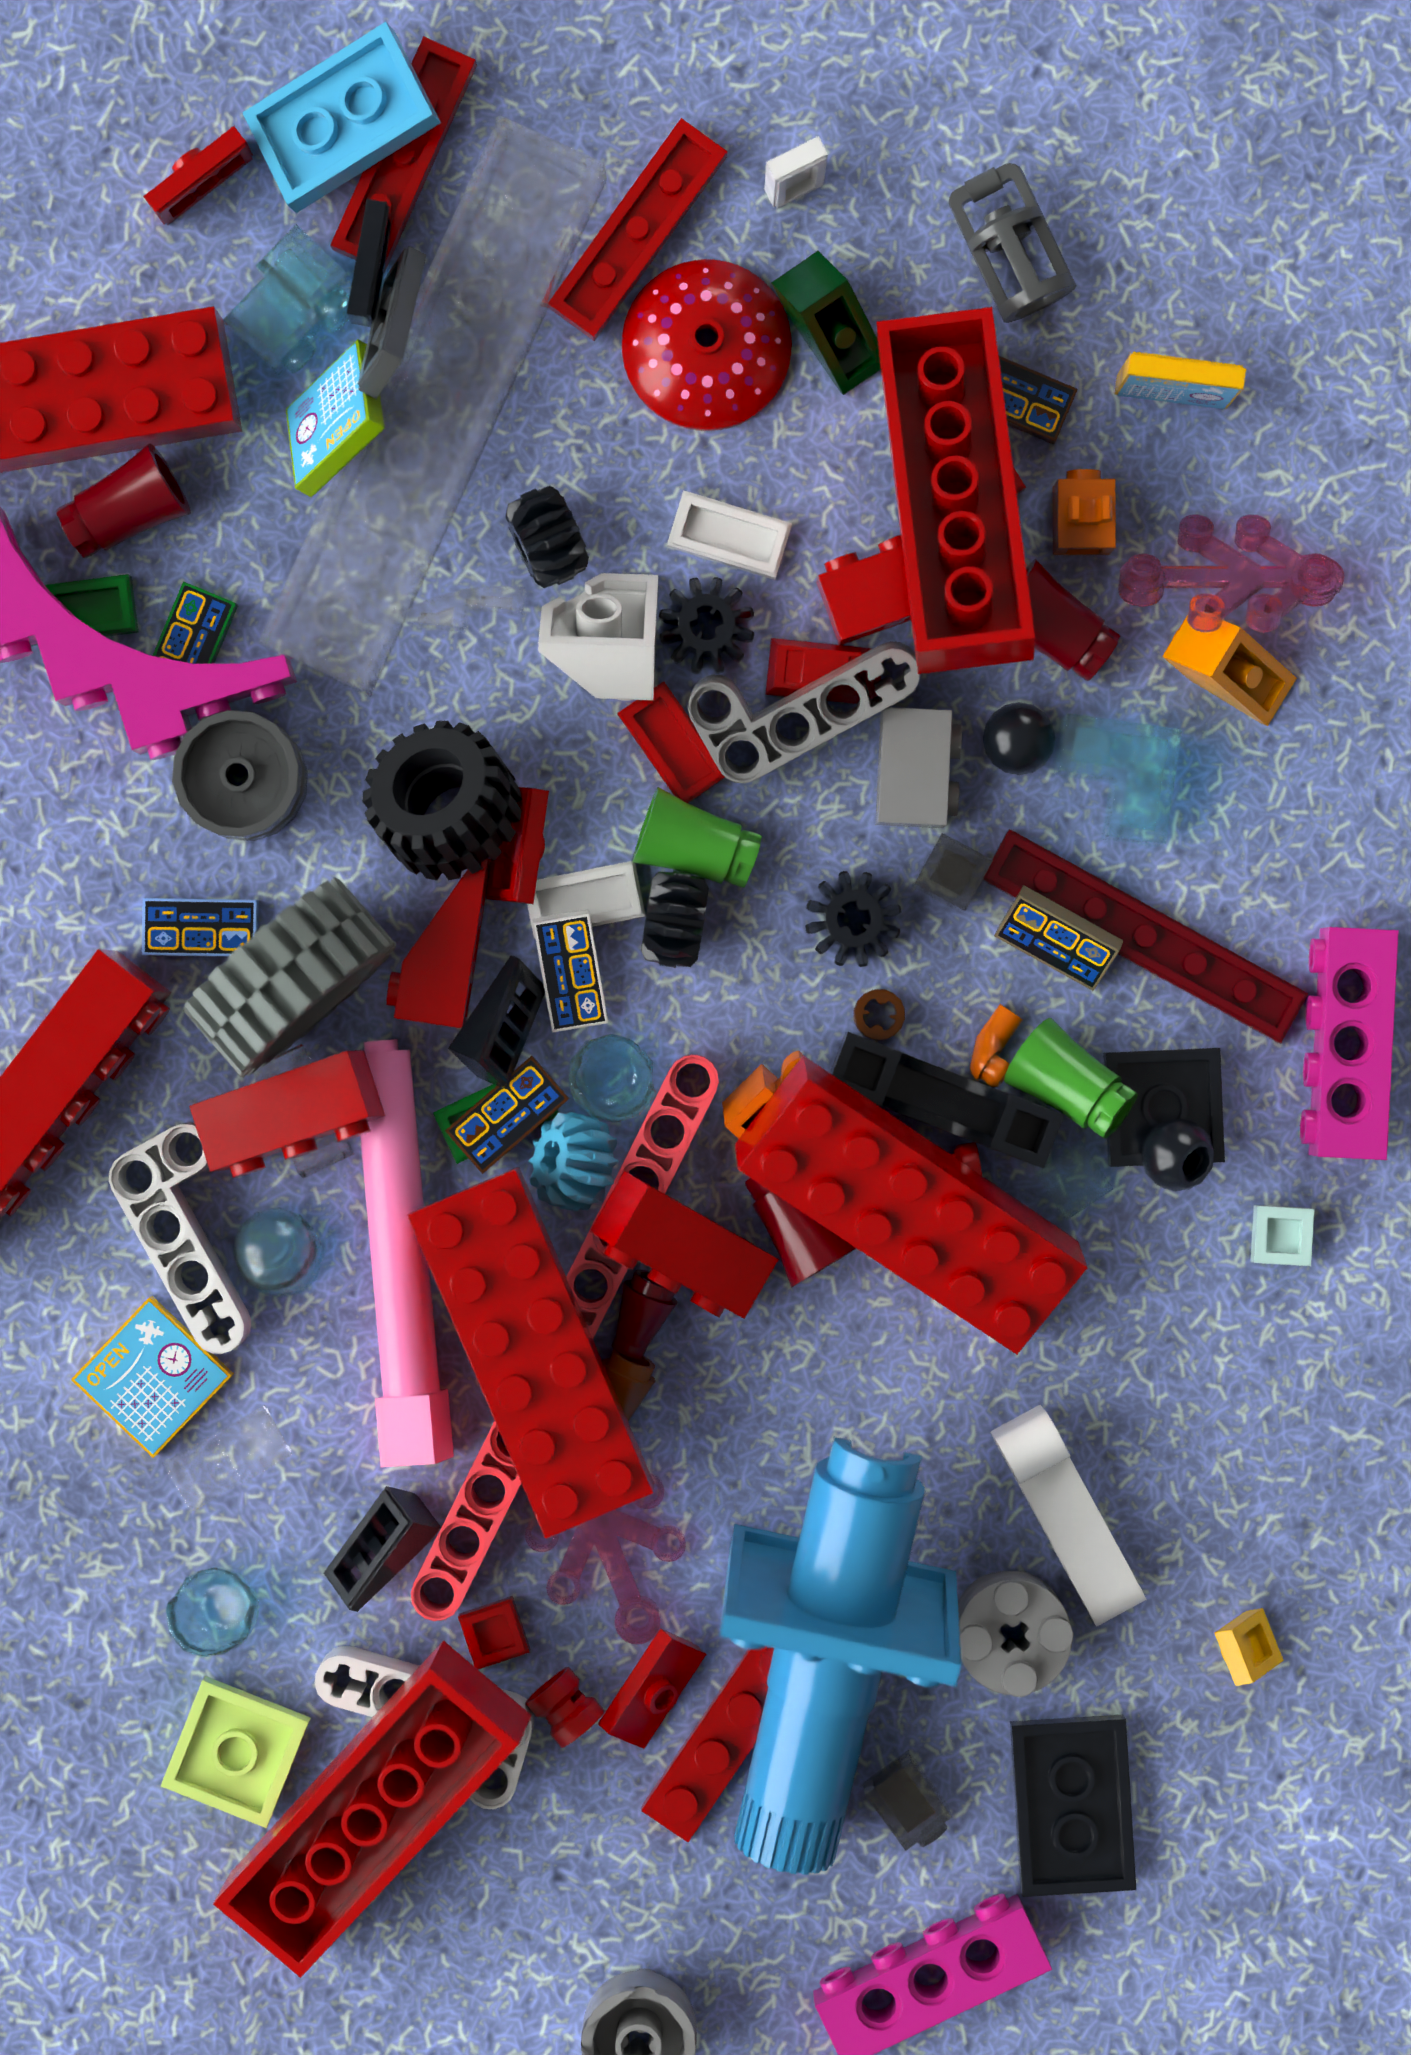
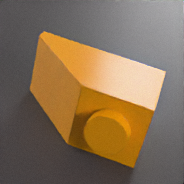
M1191 608L1162 656L1190 681L1267 727L1297 679L1241 627L1194 608Z

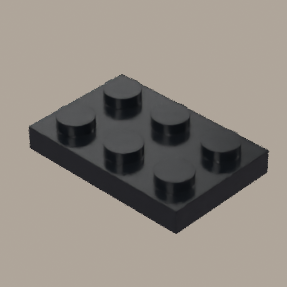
M1124 1715L1010 1721L1019 1879L1022 1897L1136 1890L1127 1728Z

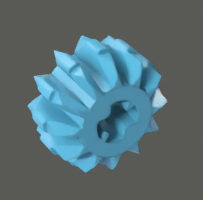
M573 1112L567 1114L558 1113L553 1121H544L541 1127V1138L533 1139L535 1147L534 1156L528 1160V1163L533 1165L534 1170L530 1177V1185L537 1188L538 1200L571 1211H579V1209L589 1210L593 1203L603 1202L605 1186L614 1184L611 1173L613 1167L619 1163L613 1157L617 1139L609 1135L608 1124L600 1122L597 1118Z

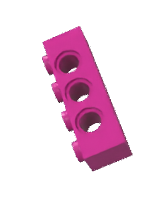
M1325 927L1320 928L1319 939H1311L1308 960L1310 973H1318L1316 996H1309L1307 999L1306 1027L1307 1030H1315L1314 1053H1306L1303 1062V1084L1305 1087H1312L1311 1110H1303L1300 1120V1140L1302 1144H1309L1308 1155L1387 1160L1399 930ZM1347 970L1356 972L1363 983L1361 995L1351 1003L1345 1001L1339 995L1337 989L1339 977ZM1350 1027L1358 1034L1360 1047L1352 1058L1346 1060L1336 1052L1334 1040L1341 1029ZM1342 1084L1350 1085L1357 1095L1355 1109L1346 1116L1338 1115L1331 1103L1333 1092Z
M996 1894L988 1897L974 1907L976 1913L957 1923L954 1922L953 1918L940 1920L927 1927L922 1933L924 1938L906 1947H903L900 1942L887 1945L871 1956L873 1963L854 1972L851 1971L850 1967H843L823 1977L819 1982L821 1987L813 1991L814 2003L837 2054L874 2055L1051 1971L1052 1967L1019 1895L1016 1894L1006 1898L1005 1894ZM985 1939L996 1945L992 1956L984 1961H974L966 1956L967 1948L976 1940ZM926 1964H935L940 1966L945 1972L939 1982L927 1986L918 1983L914 1979L916 1971ZM873 1989H884L893 1995L891 2003L880 2010L870 2009L862 2001L864 1996Z

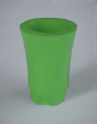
M657 787L636 843L632 863L687 872L719 884L726 881L732 885L744 888L754 867L762 835L741 830V824L715 816Z
M1052 1018L1044 1020L1028 1036L1012 1059L1004 1078L1006 1084L1036 1097L1063 1113L1082 1128L1090 1127L1095 1133L1105 1139L1123 1123L1138 1096L1134 1090L1121 1083L1119 1075L1104 1066L1077 1044Z

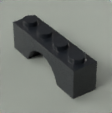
M845 1032L830 1071L836 1078L876 1105L1043 1169L1064 1118V1114L963 1077L850 1032Z

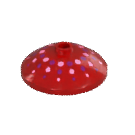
M712 259L692 260L664 270L648 282L638 293L624 322L622 357L626 374L634 391L642 402L656 415L676 426L686 429L716 431L731 428L750 420L774 399L786 378L792 352L791 330L786 312L774 291L757 275L730 262ZM702 329H711L717 334L718 339L714 345L704 347L696 341L697 333Z

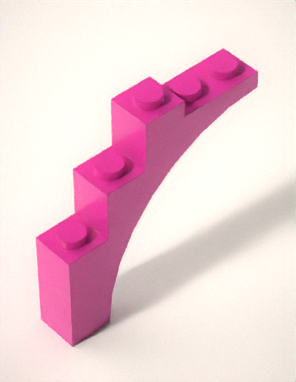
M0 507V663L15 661L33 653L31 645L38 643L53 695L58 703L64 706L73 704L75 711H84L107 703L106 694L114 692L132 751L140 755L148 753L150 760L175 755L184 735L192 729L188 716L196 714L198 721H201L205 717L231 710L229 703L248 697L252 698L253 704L272 701L286 695L284 686L297 682L291 661L284 654L244 663L192 664L147 655L106 638L77 619L46 588L21 551L5 510Z

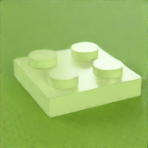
M205 1676L200 1684L160 1787L267 1828L311 1717Z

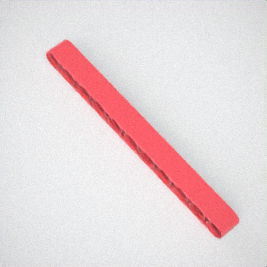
M696 1054L685 1055L676 1060L672 1065L594 1222L624 1171L629 1173L630 1170L640 1166L652 1169L658 1177V1190L666 1194L717 1091L719 1083L718 1072L713 1063L707 1058ZM695 1063L707 1070L710 1076V1083L703 1094L691 1097L680 1091L677 1086L676 1077L683 1066ZM662 1115L675 1116L684 1126L683 1139L673 1147L660 1146L652 1137V1123ZM589 1230L566 1277L590 1334L594 1338L628 1268L605 1255L603 1251L607 1245L601 1238ZM587 1269L601 1272L607 1280L608 1288L605 1294L598 1299L592 1300L581 1296L575 1285L576 1277L580 1272ZM495 1421L413 1583L411 1590L412 1605L416 1612L425 1619L432 1621L445 1620L454 1615L458 1610L521 1485L508 1450L500 1441V1432ZM482 1475L496 1476L505 1487L504 1497L497 1502L483 1501L475 1492V1480ZM459 1526L469 1527L478 1535L480 1545L470 1553L458 1552L449 1542V1532ZM439 1577L445 1579L453 1588V1599L443 1604L432 1602L424 1593V1583L431 1578Z

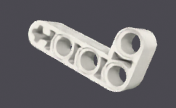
M189 1122L171 1127L121 1155L114 1161L109 1171V1183L116 1199L195 1341L202 1349L210 1353L223 1354L232 1351L246 1340L251 1330V1318L178 1186L208 1168L203 1150L199 1161L194 1165L181 1161L177 1156L176 1142L183 1133H192L199 1139L195 1123ZM134 1160L144 1162L151 1169L152 1183L145 1192H138L132 1189L127 1182L126 1171ZM161 1210L173 1213L179 1220L180 1233L173 1242L164 1241L155 1233L154 1219ZM187 1261H197L206 1268L208 1283L202 1291H193L183 1283L181 1271ZM219 1291L222 1299L212 1303V1306L221 1319L230 1316L234 1320L235 1326L228 1331L231 1340H228L227 1336L223 1333L214 1336L210 1330V1326L216 1322L212 1309L208 1305L198 1311L194 1303L201 1302Z
M1038 1405L990 1431L1095 1626L1097 1627L1147 1600L1071 1461V1456L1061 1436L1044 1408Z
M340 1646L331 1650L323 1659L315 1674V1687L318 1695L324 1702L338 1708L373 1717L389 1700L383 1690L384 1683L392 1679H401L406 1682L420 1665L353 1646ZM340 1664L350 1667L349 1677L354 1679L350 1680L346 1688L336 1685L337 1675L331 1673L336 1672ZM371 1671L379 1673L371 1688L370 1696L362 1694L368 1684L366 1681ZM504 1689L502 1690L532 1716L520 1744L499 1766L506 1774L508 1782L498 1789H488L481 1785L471 1795V1801L483 1809L500 1808L511 1800L517 1787L534 1726V1714L525 1705L527 1699L515 1692Z

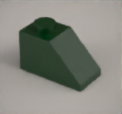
M816 251L771 282L790 320L843 395L881 370L877 336L849 281L819 251Z

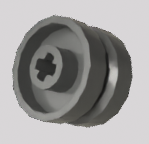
M227 710L203 718L184 735L174 755L172 783L180 806L197 825L227 839L256 841L277 834L296 817L306 798L308 770L301 749L284 729L253 712ZM241 764L248 770V779L243 785L237 786L230 783V774L238 773L237 765Z

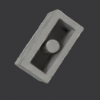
M888 707L880 712L875 825L944 828L947 826V816L958 815L959 782L949 781L950 759H960L962 725L952 724V710Z

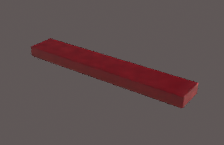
M1011 829L1006 832L986 872H984L981 878L982 881L1013 898L1017 897L1024 885L1122 939L1123 943L1117 955L1277 1043H1282L1308 996L1307 992Z

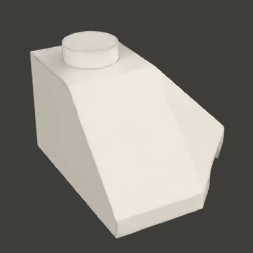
M601 573L586 581L585 592L566 602L561 597H558L543 605L541 609L538 652L595 698L618 699L622 701L653 700L659 575Z

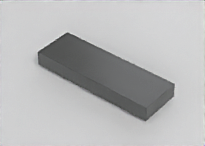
M408 246L407 249L404 248L382 281L379 301L374 312L375 315L357 383L359 385L358 390L377 399L395 373L405 354L426 260V254L411 246Z

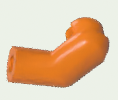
M999 1004L976 1037L970 1064V1072L977 1081L980 1079L984 1080L990 1087H998L1004 1081L1010 1064L998 1055L1023 1021L1022 1018Z

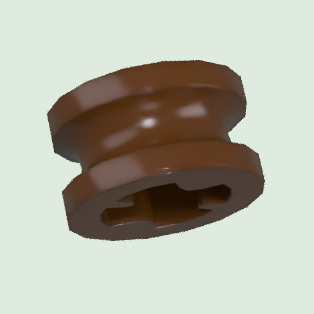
M885 989L871 990L857 1000L853 1010L854 1022L857 1029L864 1036L874 1040H886L895 1036L902 1028L905 1020V1008L901 999L893 992ZM872 999H875L880 1005L889 1001L894 1007L895 1015L888 1016L894 1019V1022L886 1030H883L879 1025L869 1028L864 1022L863 1014L870 1013L864 1010V1007Z

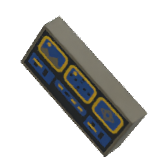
M1024 885L994 935L1092 991L1095 990L1123 943L1122 939Z

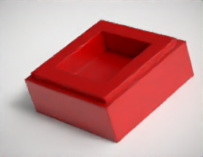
M513 1596L459 1613L458 1619L474 1667L478 1670L530 1653L531 1649Z

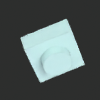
M1254 1205L1251 1262L1311 1266L1314 1209Z

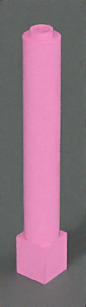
M398 1039L364 1042V1051L385 1116L369 1121L368 1124L371 1132L360 1136L383 1396L375 1398L381 1467L437 1464L454 1457L448 1389H440L430 1269L407 1216L411 1212L424 1207L410 1050H399Z

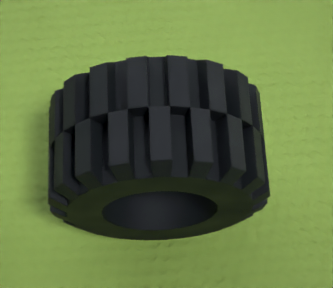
M436 721L434 728L431 729L425 723L413 727L414 733L405 737L401 733L392 740L395 744L393 748L389 751L382 749L375 758L379 765L377 769H369L365 779L371 788L363 791V803L368 808L364 813L375 833L407 870L415 875L421 872L426 879L438 880L442 873L448 880L460 879L463 870L468 869L472 874L482 870L481 862L488 857L494 861L503 853L499 849L502 842H511L516 833L511 823L519 822L521 819L522 809L517 804L518 801L522 800L521 791L515 783V777L486 737L479 731L474 733L469 725L460 722L453 728L449 721ZM461 787L456 797L446 807L425 815L427 808L436 797L447 790Z

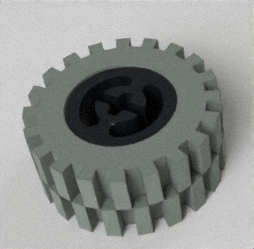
M333 878L330 882L326 881L320 884L314 891L310 890L304 894L292 907L290 905L277 914L271 923L267 926H262L253 934L254 937L246 944L239 946L228 956L229 959L208 976L209 980L198 986L193 992L194 996L187 1000L183 1011L240 1077L249 1076L259 1067L262 1068L270 1063L276 1055H281L289 1049L300 1037L303 1038L314 1029L318 1022L330 1015L342 1001L359 989L358 986L369 979L377 971L376 968L389 958V954L394 951L396 943L343 882L338 878Z

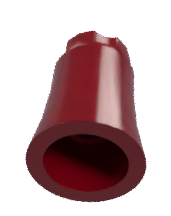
M151 443L147 444L125 464L99 482L74 495L73 501L56 510L64 533L83 558H88L101 549L107 551L121 542L159 524L191 513L188 501L169 465Z
M1034 559L1027 566L1026 571L1035 633V649L1049 657L1066 671L1072 669L1081 678L1089 681L1108 660L1118 644L1120 635L1108 626L1103 625L1105 620L1081 603L1058 583L1037 559Z
M749 1178L745 1181V1186L750 1192V1196L756 1201L752 1206L764 1224L780 1256L791 1288L857 1249L753 1179Z

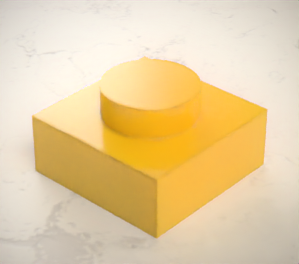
M1263 1608L1243 1612L1214 1633L1235 1686L1254 1683L1284 1661Z

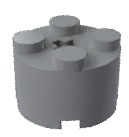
M1024 1571L990 1573L981 1576L971 1583L959 1598L961 1659L967 1671L981 1685L997 1693L1024 1697L1047 1686L1061 1673L1070 1656L1073 1631L1065 1608L1055 1592L1043 1580ZM1021 1621L1020 1628L1024 1635L1019 1640L1009 1638L1004 1642L1005 1638L1000 1630L1001 1626L1007 1623L1009 1626L1015 1627Z
M639 1969L616 1975L598 1988L587 2005L581 2037L582 2055H695L697 2026L693 2006L685 1992L675 1982L653 1970ZM634 2030L640 2034L646 2031L649 2033V2041L645 2043L639 2037L630 2041L629 2033Z

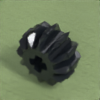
M550 485L539 490L535 488L521 494L519 499L508 504L505 516L509 524L508 529L513 536L515 546L521 555L522 561L525 563L535 583L543 588L554 584L560 585L574 579L576 574L586 570L589 559L585 549L586 545L581 537L580 529L573 518L572 511L569 510L564 497L560 495L558 490Z
M692 578L689 580V587L693 598L688 600L677 589H673L669 594L673 604L681 611L660 610L659 619L661 621L678 626L662 632L659 635L662 644H672L681 640L682 643L671 655V660L675 664L682 662L691 652L694 654L691 663L692 673L700 674L703 669L704 657H711L713 670L716 674L724 672L722 652L725 651L732 660L738 663L744 658V653L732 642L733 639L745 643L753 642L754 632L748 628L735 626V624L751 620L754 617V612L751 607L732 610L743 595L739 588L731 590L724 599L719 597L722 590L721 578H713L710 594H702L699 579ZM710 612L711 620H714L716 616L721 619L723 624L716 627L715 638L704 640L703 632L701 631L697 636L693 634L691 627L698 624V614Z
M674 870L673 873L658 872L652 878L641 952L645 960L659 963V966L676 968V966L691 967L698 960L709 891L704 878Z
M843 871L838 874V882L842 893L837 894L826 881H822L818 885L820 893L830 901L828 906L813 900L807 902L806 909L812 913L824 915V921L811 922L805 926L807 934H815L826 930L828 937L819 942L815 947L818 954L826 952L834 942L840 945L835 955V965L843 966L847 960L849 948H854L857 965L864 967L868 965V956L864 945L869 944L878 956L884 957L889 951L886 945L877 938V935L881 933L890 938L899 937L900 929L893 925L883 924V917H893L900 914L901 906L893 904L881 909L878 902L889 895L892 890L888 884H884L878 888L873 896L867 893V890L872 882V874L864 872L859 879L858 889L852 890L851 877L847 871ZM848 903H854L857 912L867 911L869 916V924L864 923L860 925L864 930L860 935H852L849 927H839L837 922V915H844L846 913L842 906Z

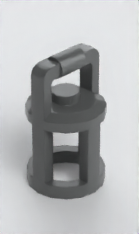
M1007 163L996 169L993 167L964 182L965 185L951 193L949 207L1004 323L1017 321L1048 307L1067 296L1076 288V283L1022 169L1018 165ZM1014 181L1026 207L1012 210L1010 205L1001 207L985 216L986 224L974 232L964 210V205L972 200L975 203L1004 188L1003 184ZM1035 228L1056 273L1055 276L1041 282L1021 240L1031 234V229ZM1004 249L1023 291L1009 299L1007 298L986 254L987 251L995 253Z

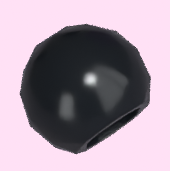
M1021 702L1004 705L995 711L986 723L983 734L985 753L993 765L1005 773L1015 775L1033 773L1044 766L1053 753L1056 740L1053 724L1047 715L1034 705Z
M1182 1118L1165 1120L1154 1126L1143 1141L1142 1162L1145 1172L1158 1186L1172 1191L1189 1190L1202 1183L1213 1168L1214 1150L1211 1138L1200 1125L1191 1120Z

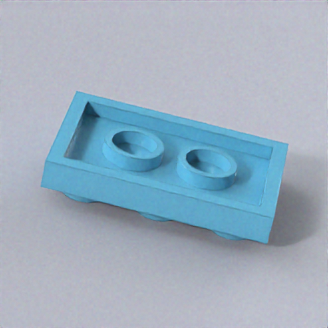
M387 22L379 25L242 112L286 204L296 213L441 123L395 31Z

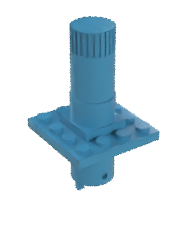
M836 1437L833 1439L830 1457L822 1459L816 1464L800 1538L734 1524L729 1548L720 1628L721 1637L730 1638L733 1643L740 1647L762 1649L768 1646L774 1648L767 1678L768 1691L736 1826L734 1842L738 1844L737 1848L743 1851L746 1857L752 1858V1861L757 1864L761 1863L769 1869L774 1868L777 1869L776 1871L790 1872V1874H817L821 1870H828V1867H832L835 1862L868 1718L875 1706L882 1672L904 1675L913 1683L926 1687H936L941 1683L956 1686L961 1668L956 1571L909 1561L925 1495V1487L917 1479L922 1456L904 1452L902 1460L874 1458L852 1449V1441Z

